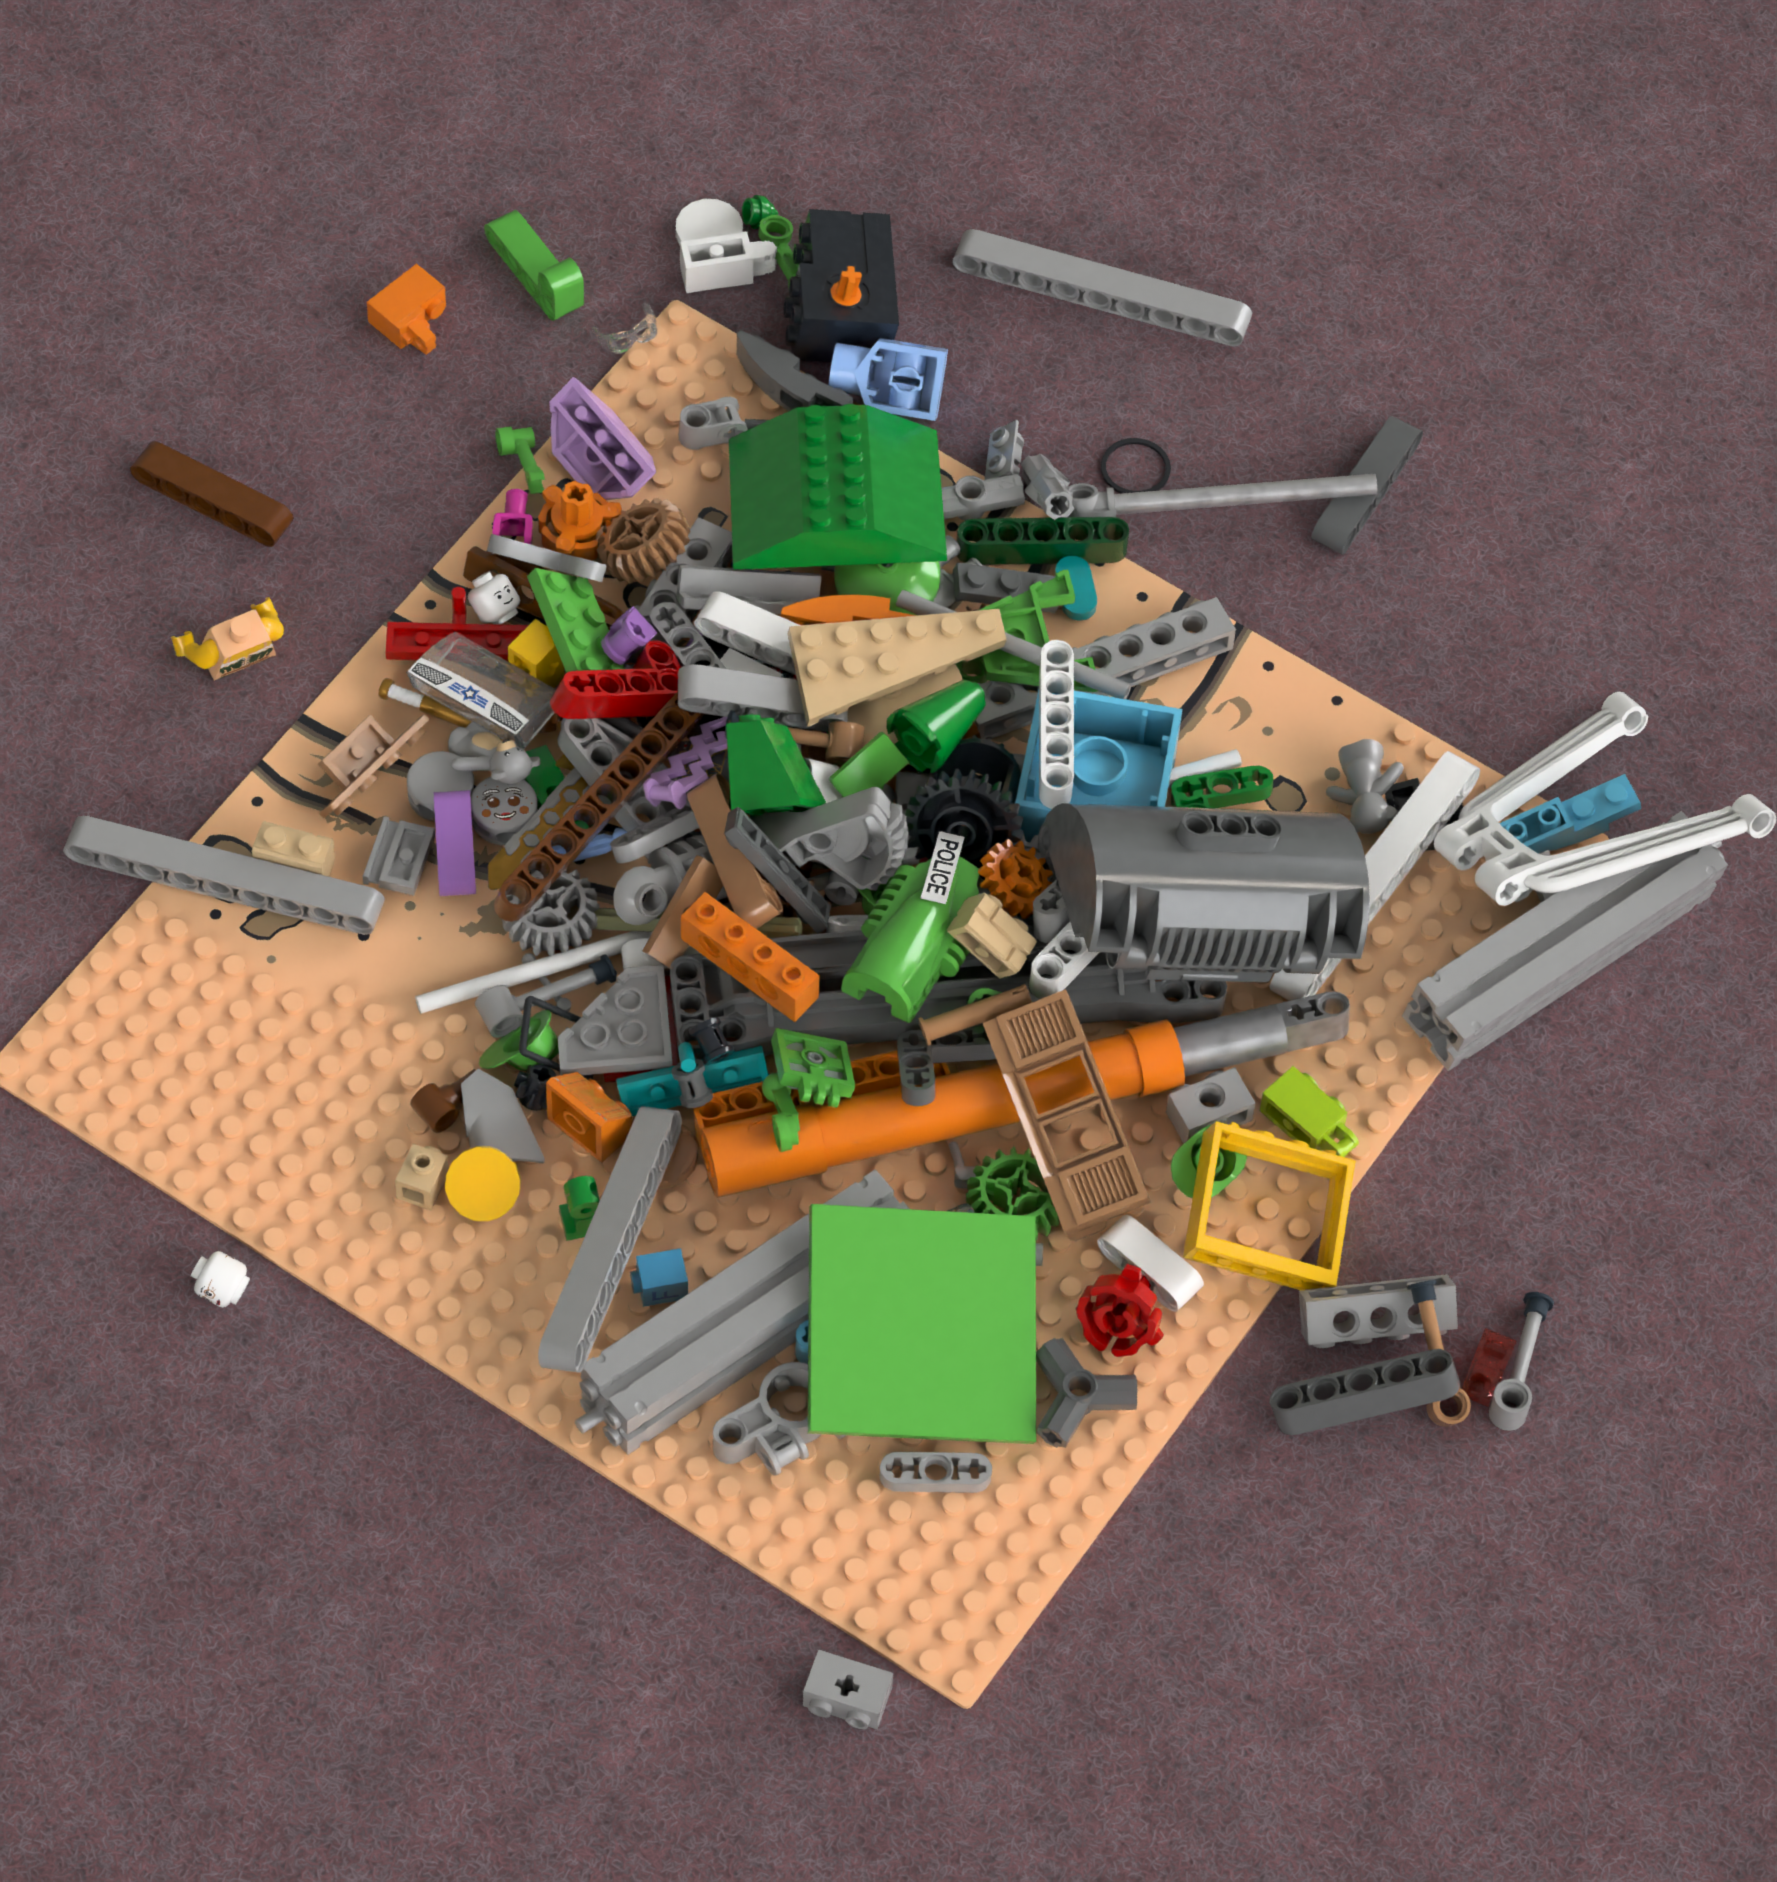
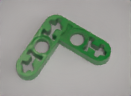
M1257 765L1181 777L1175 780L1171 786L1172 807L1221 808L1263 801L1269 798L1273 792V774L1266 767ZM1238 783L1241 784V789H1238ZM1227 785L1231 788V791L1218 793L1213 790V787ZM1203 789H1206V795L1203 794Z

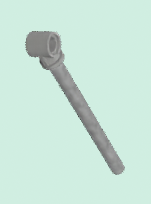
M1376 474L1122 494H1114L1113 487L1106 488V491L1098 492L1097 488L1093 485L1079 483L1067 487L1073 496L1072 505L1074 507V510L1068 517H1116V515L1376 495L1377 479Z

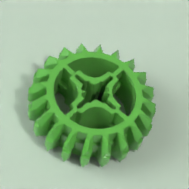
M1015 1147L1010 1150V1155H1005L998 1149L995 1153V1160L986 1155L982 1161V1166L976 1165L973 1169L976 1177H970L967 1181L968 1192L966 1193L965 1200L967 1205H969L968 1213L1035 1216L1036 1240L1038 1239V1233L1047 1237L1051 1232V1226L1057 1227L1060 1220L1036 1159L1031 1157L1032 1152L1030 1148L1024 1152V1155L1017 1154L1018 1151ZM1028 1180L1034 1182L1039 1187L1032 1185ZM1018 1188H1021L1020 1197H1016L1015 1204L1012 1205L1013 1195H1017ZM994 1205L1001 1207L1005 1213L998 1210Z

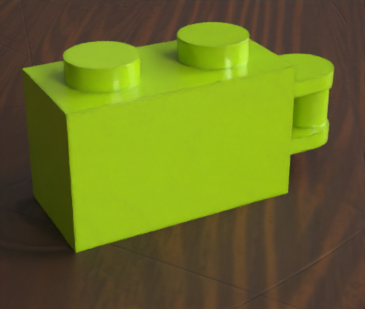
M1294 1066L1262 1093L1259 1111L1291 1139L1306 1142L1310 1148L1320 1151H1337L1336 1155L1345 1157L1359 1144L1356 1135L1345 1126L1348 1112L1345 1111L1343 1104L1337 1098L1329 1097L1318 1087L1316 1081L1310 1075L1302 1074ZM1338 1138L1340 1141L1336 1143L1334 1139Z

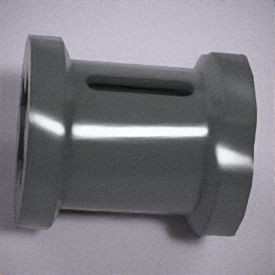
M695 1059L696 1068L692 1072L683 1071L680 1063L671 1070L673 1078L678 1080L682 1092L680 1101L683 1107L697 1108L705 1105L714 1097L712 1089L706 1085L703 1075L705 1066L700 1059Z

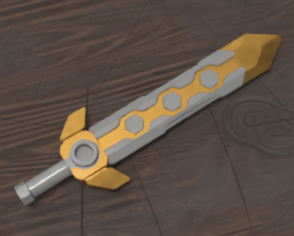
M565 754L556 761L555 765L571 770V772L547 797L545 803L522 829L514 834L489 862L488 888L490 890L501 888L504 881L590 788ZM592 758L596 765L606 766L603 760Z

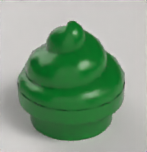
M754 195L752 198H746L742 206V220L745 225H751L753 229H759L760 221L763 218H767L770 215H778L774 205L763 195Z

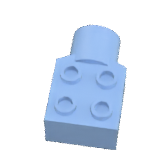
M880 338L872 348L836 343L830 370L829 386L842 389L847 394L862 396L865 405L891 414L935 421L939 412L948 349Z

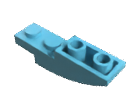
M1623 774L1563 802L1560 801L1559 797H1556L1505 820L1500 825L1522 844L1539 854L1546 850L1553 851L1604 833L1609 830V823L1640 810L1641 803L1626 775Z

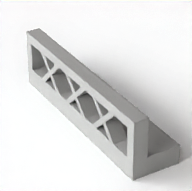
M679 565L676 601L683 609L701 610L711 593L720 591L773 614H780L783 607L819 597L821 576L816 573L752 569L733 570V568Z

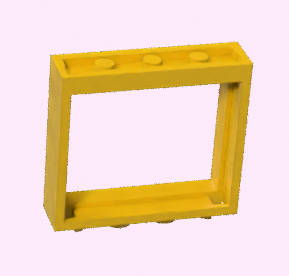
M1216 1121L1203 1132L1183 1258L1298 1290L1336 1287L1356 1160L1336 1155L1337 1151L1334 1150L1320 1151L1310 1148L1303 1141H1285L1274 1138V1135L1268 1131H1249L1239 1128V1125L1235 1122H1231L1228 1125ZM1219 1148L1330 1179L1317 1266L1205 1235Z

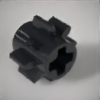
M541 1064L529 1065L526 1073L519 1071L514 1086L518 1088L516 1097L519 1098L520 1103L530 1110H547L546 1082L551 1077H555L556 1073L550 1067Z

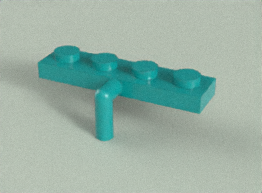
M683 1042L678 1047L681 1068L685 1072H692L696 1068L693 1046L689 1042ZM762 1046L734 1052L730 1056L710 1065L704 1064L705 1071L703 1072L706 1085L712 1089L713 1093L763 1082L769 1075ZM674 1066L616 1079L621 1102L628 1107L632 1116H636L639 1108L642 1106L667 1109L681 1105L680 1097L682 1092L678 1080L673 1078L671 1072Z

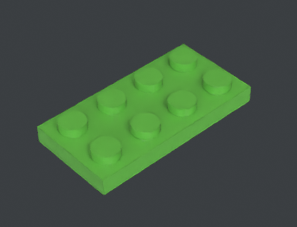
M535 568L527 578L566 673L584 670L626 669L623 664L620 665L611 660L601 646V640L609 632V629L605 622V616L594 596L593 587L588 579Z

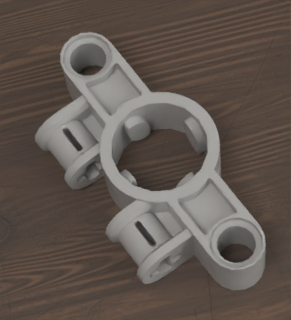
M789 1362L775 1367L763 1379L758 1398L716 1422L713 1427V1453L720 1462L734 1464L757 1453L769 1472L776 1476L781 1473L782 1467L796 1459L804 1460L808 1458L809 1452L806 1443L817 1439L822 1434H808V1416L803 1421H789L781 1418L776 1408H770L768 1404L772 1395L777 1391L787 1390L789 1386H802L808 1389V1364ZM835 1435V1436H836L838 1439H842V1438L845 1437L846 1435ZM725 1437H735L738 1441L728 1444L723 1442L722 1439Z

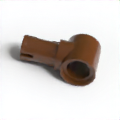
M475 1069L450 1085L444 1084L438 1087L435 1083L427 1084L413 1096L410 1102L411 1107L433 1132H442L456 1121L463 1104L461 1083L475 1072Z

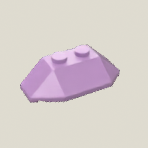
M572 377L549 402L550 412L552 413V454L574 480L582 484H588L593 493H599L605 500L630 498L656 473L653 458L614 411L576 378Z

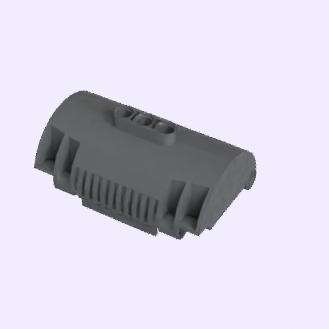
M1061 803L1047 814L1044 823L1040 827L1038 834L1039 853L1042 857H1051L1075 937H1084L1088 952H1106L1107 964L1111 969L1145 970L1148 966L1144 975L1149 980L1269 982L1273 973H1279L1281 969L1285 973L1320 974L1328 958L1361 959L1369 921L1370 895L1368 870L1361 840L1349 819L1340 813Z

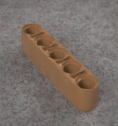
M716 773L687 793L688 801L734 913L758 929L783 912V908L773 885L739 849L733 848L724 834L727 815L731 811L730 783L723 775Z

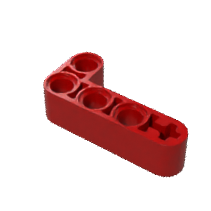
M658 640L649 641L632 669L567 672L552 695L550 706L558 716L564 719L656 716L678 691V670L681 667L674 651L669 645Z

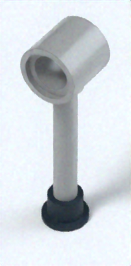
M604 954L600 957L599 961L589 964V969L518 997L512 995L506 986L492 987L484 991L476 999L475 1006L490 1034L493 1037L499 1038L522 1026L523 1015L521 1011L524 1010L525 999L528 996L548 1001L593 982L596 985L608 980L610 983L616 982V973L611 960Z
M1528 1292L1524 1296L1523 1301L1526 1305L1524 1316L1526 1321L1510 1379L1504 1380L1496 1386L1489 1407L1490 1420L1496 1427L1502 1430L1511 1431L1520 1428L1526 1421L1531 1405L1532 1393L1524 1382L1540 1324L1545 1321L1547 1312L1554 1305L1553 1299L1541 1292ZM1503 1402H1511L1517 1407H1508Z

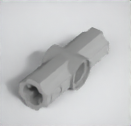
M1042 454L1036 456L1028 455L1021 463L1023 468L1022 477L1028 485L1024 489L1025 493L1039 504L1045 514L1052 519L1067 518L1074 510L1072 505L1073 496L1067 488L1070 481L1053 467L1050 460Z
M1018 474L982 480L976 476H965L959 479L956 485L942 488L944 519L959 517L964 521L967 519H980L984 512L1025 504L1023 483Z

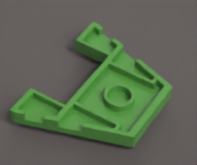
M1068 569L1056 573L1055 578L1045 583L1039 581L1030 585L1029 590L1013 598L1009 595L980 610L1000 609L1006 633L1043 647L1045 643L1049 642V637L1041 609L1075 603V593ZM1000 649L980 656L986 680L1039 686L1040 666ZM1092 657L1074 660L1096 670ZM1074 681V690L1098 692V690Z

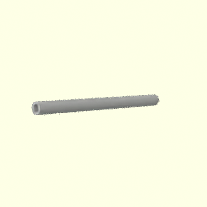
M906 590L901 591L896 602L897 607L916 615L956 612ZM1005 632L1006 642L1000 650L1040 666L1042 647ZM1074 661V681L1115 698L1126 699L1131 689L1130 684Z

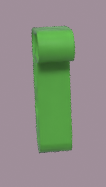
M513 210L484 225V231L489 243L550 320L554 321L584 305L583 276L575 261L567 258L558 262L517 210Z

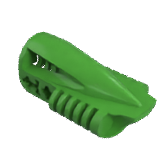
M962 857L958 859L946 904L921 899L931 859L918 864L916 868L910 865H900L893 879L890 880L880 899L875 904L874 909L868 915V919L865 920L861 927L862 933L868 940L842 980L843 993L860 1000L867 990L870 989L885 996V1002L892 1005V1016L906 1023H911L940 975L953 977L957 974L959 966L963 964L969 951L949 934L947 929L958 915L957 912L964 901L969 897L979 894L977 888L979 868Z

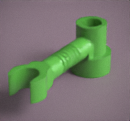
M511 426L496 428L495 438L499 455L518 454L525 471L530 494L542 493L544 490L542 480H545V476L540 467L537 466L530 449L535 447L532 427L513 430Z

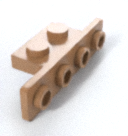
M426 714L421 716L396 740L371 715L363 720L318 763L342 790L319 814L323 818L332 812L337 816L340 815L353 802L349 796L357 788L362 793L377 780L373 773L381 765L388 769L402 756L398 749L405 742L412 746L426 733L422 726L429 720V717Z

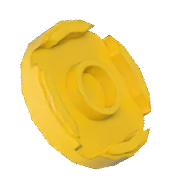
M475 1146L464 1150L452 1161L446 1174L445 1191L450 1204L460 1215L473 1221H491L502 1217L514 1206L520 1193L521 1177L516 1163L504 1152L493 1146Z

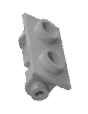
M1018 420L999 427L990 433L985 480L1015 474L1019 476L1020 468L1017 465L1021 463L1024 439L1018 433Z

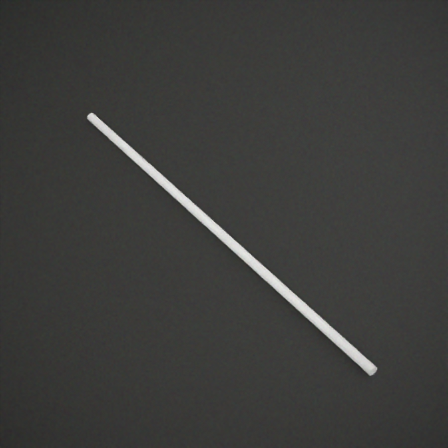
M1231 750L1172 768L1168 788H1171L1173 782L1181 777L1240 767L1242 761L1238 750ZM918 847L907 849L901 865L912 866L919 863V859L916 860L915 858ZM832 871L806 879L808 881L814 880V888L817 891L821 889L825 891ZM779 896L783 901L787 902L783 896ZM730 902L723 903L725 907L734 912ZM630 931L570 949L566 952H560L415 996L416 1004L420 1014L478 997L484 991L495 986H515L600 960V957L604 954L608 957L621 954L622 945L626 942L650 938L652 932Z

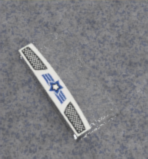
M457 632L446 636L433 645L406 672L413 688L471 722L478 724L488 732L497 735L500 739L513 740L516 746L523 750L555 713L550 706V700L556 689Z

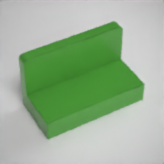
M879 732L830 776L829 781L843 798L871 787L881 788L906 766L909 761L884 732Z

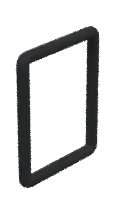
M528 996L524 1003L519 1052L524 1057L560 1072L559 1063L526 1049L532 1004L575 1023L581 1017L534 996ZM594 1074L582 1076L588 1080L593 1079Z

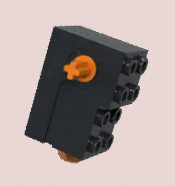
M809 209L806 222H801L799 226L800 244L795 243L793 248V263L799 264L798 271L795 277L791 276L790 298L785 297L784 318H789V325L786 327L785 334L786 346H791V352L800 360L832 362L836 343L872 348L880 338L894 340L899 326L890 214L863 212L862 215L851 214L850 211Z

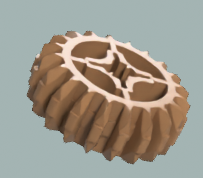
M655 498L651 502L645 499L640 505L633 503L627 511L621 510V515L618 518L611 519L612 524L603 529L605 535L598 539L599 547L597 552L602 564L607 565L606 571L610 572L613 577H616L619 582L626 580L629 584L635 580L643 582L648 576L655 578L659 571H666V567L670 563L677 562V555L685 552L684 546L690 541L688 535L691 531L682 511L675 504H671L668 499L661 501L659 498Z

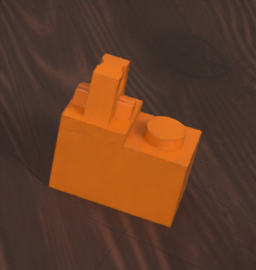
M416 263L367 301L368 322L400 349L411 344L427 355L436 348V336L430 330V324L427 321L436 319L443 313L446 307L445 286Z

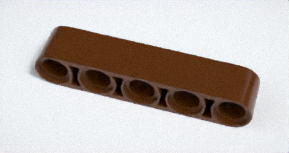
M157 441L150 442L130 467L132 476L139 483L267 547H272L276 544L294 519L291 511L282 503Z

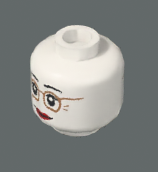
M221 1251L214 1252L209 1259L201 1256L191 1274L193 1278L197 1279L194 1285L195 1293L222 1308L228 1306L230 1302L236 1305L250 1281V1278L245 1276L247 1273L246 1265Z

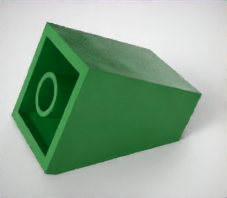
M761 715L739 716V722L726 723L731 811L739 807L747 815L758 816L766 812H803L826 804L787 726L774 723V718H761Z

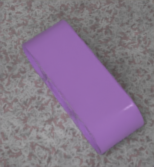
M470 790L433 792L439 896L476 894Z

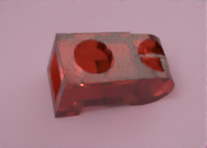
M1484 1329L1462 1387L1471 1401L1486 1407L1490 1406L1494 1390L1502 1381L1513 1357L1516 1340L1489 1329Z

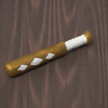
M385 678L380 685L378 696L383 700L392 698L402 701L408 705L418 707L419 711L440 718L459 727L466 728L472 722H481L488 732L497 735L501 741L505 739L512 740L514 737V733L472 709L429 694L422 695L395 685V682L390 678Z

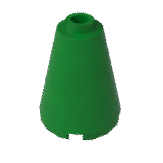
M968 680L956 682L895 710L887 718V732L891 734L894 731L898 740L894 745L905 756L910 765L922 772L929 768L931 769L930 773H934L942 767L985 708V692L976 682Z

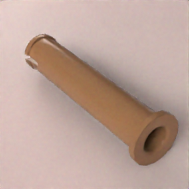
M1022 984L1011 990L925 1020L920 1017L918 1021L927 1046L932 1045L931 1041L994 1019L997 1016L1030 1004L1032 1000L1026 985Z

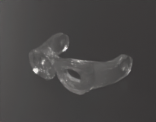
M648 303L643 304L644 312L647 315L630 331L604 334L597 326L593 327L592 331L598 343L615 354H621L628 351L635 340L639 343H645L655 338L657 335L656 317ZM647 328L645 333L637 335L640 330ZM628 338L626 342L616 344L618 340Z

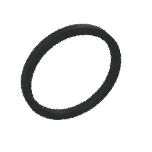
M1128 438L1114 443L1105 451L1101 461V473L1105 482L1120 494L1159 491L1167 483L1171 471L1170 460L1165 451L1157 444L1141 438ZM1130 444L1150 447L1164 461V477L1157 485L1147 490L1133 491L1122 488L1112 481L1106 470V462L1111 453L1119 447Z

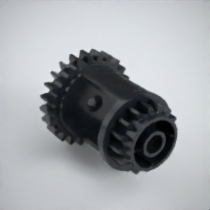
M976 735L969 739H961L942 767L936 772L931 773L925 787L920 785L917 787L915 797H910L908 809L905 813L909 836H911L908 841V848L918 847L915 855L916 860L927 857L928 860L932 858L939 831L963 836L964 841L959 857H962L979 869L983 866L980 862L981 858L995 844H1002L1007 839H1010L1014 846L1021 841L1023 836L1021 827L1024 819L1022 816H1017L1020 805L1015 803L1021 771L1014 759V755L1004 748V744L993 742L991 737L979 739Z

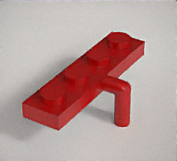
M455 587L451 591L452 623L387 622L386 659L419 660L423 658L428 660L430 655H434L447 661L509 662L508 646L529 625L466 624V591L462 587Z

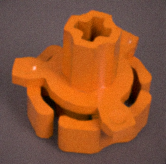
M576 480L565 484L564 491L553 484L542 491V496L546 503L543 505L538 516V531L541 534L542 546L548 550L587 560L597 559V532L602 526L604 528L612 524L611 519L618 518L621 515V504L619 502L606 501L599 493H593L588 484H582ZM550 522L559 537L554 536L547 527Z

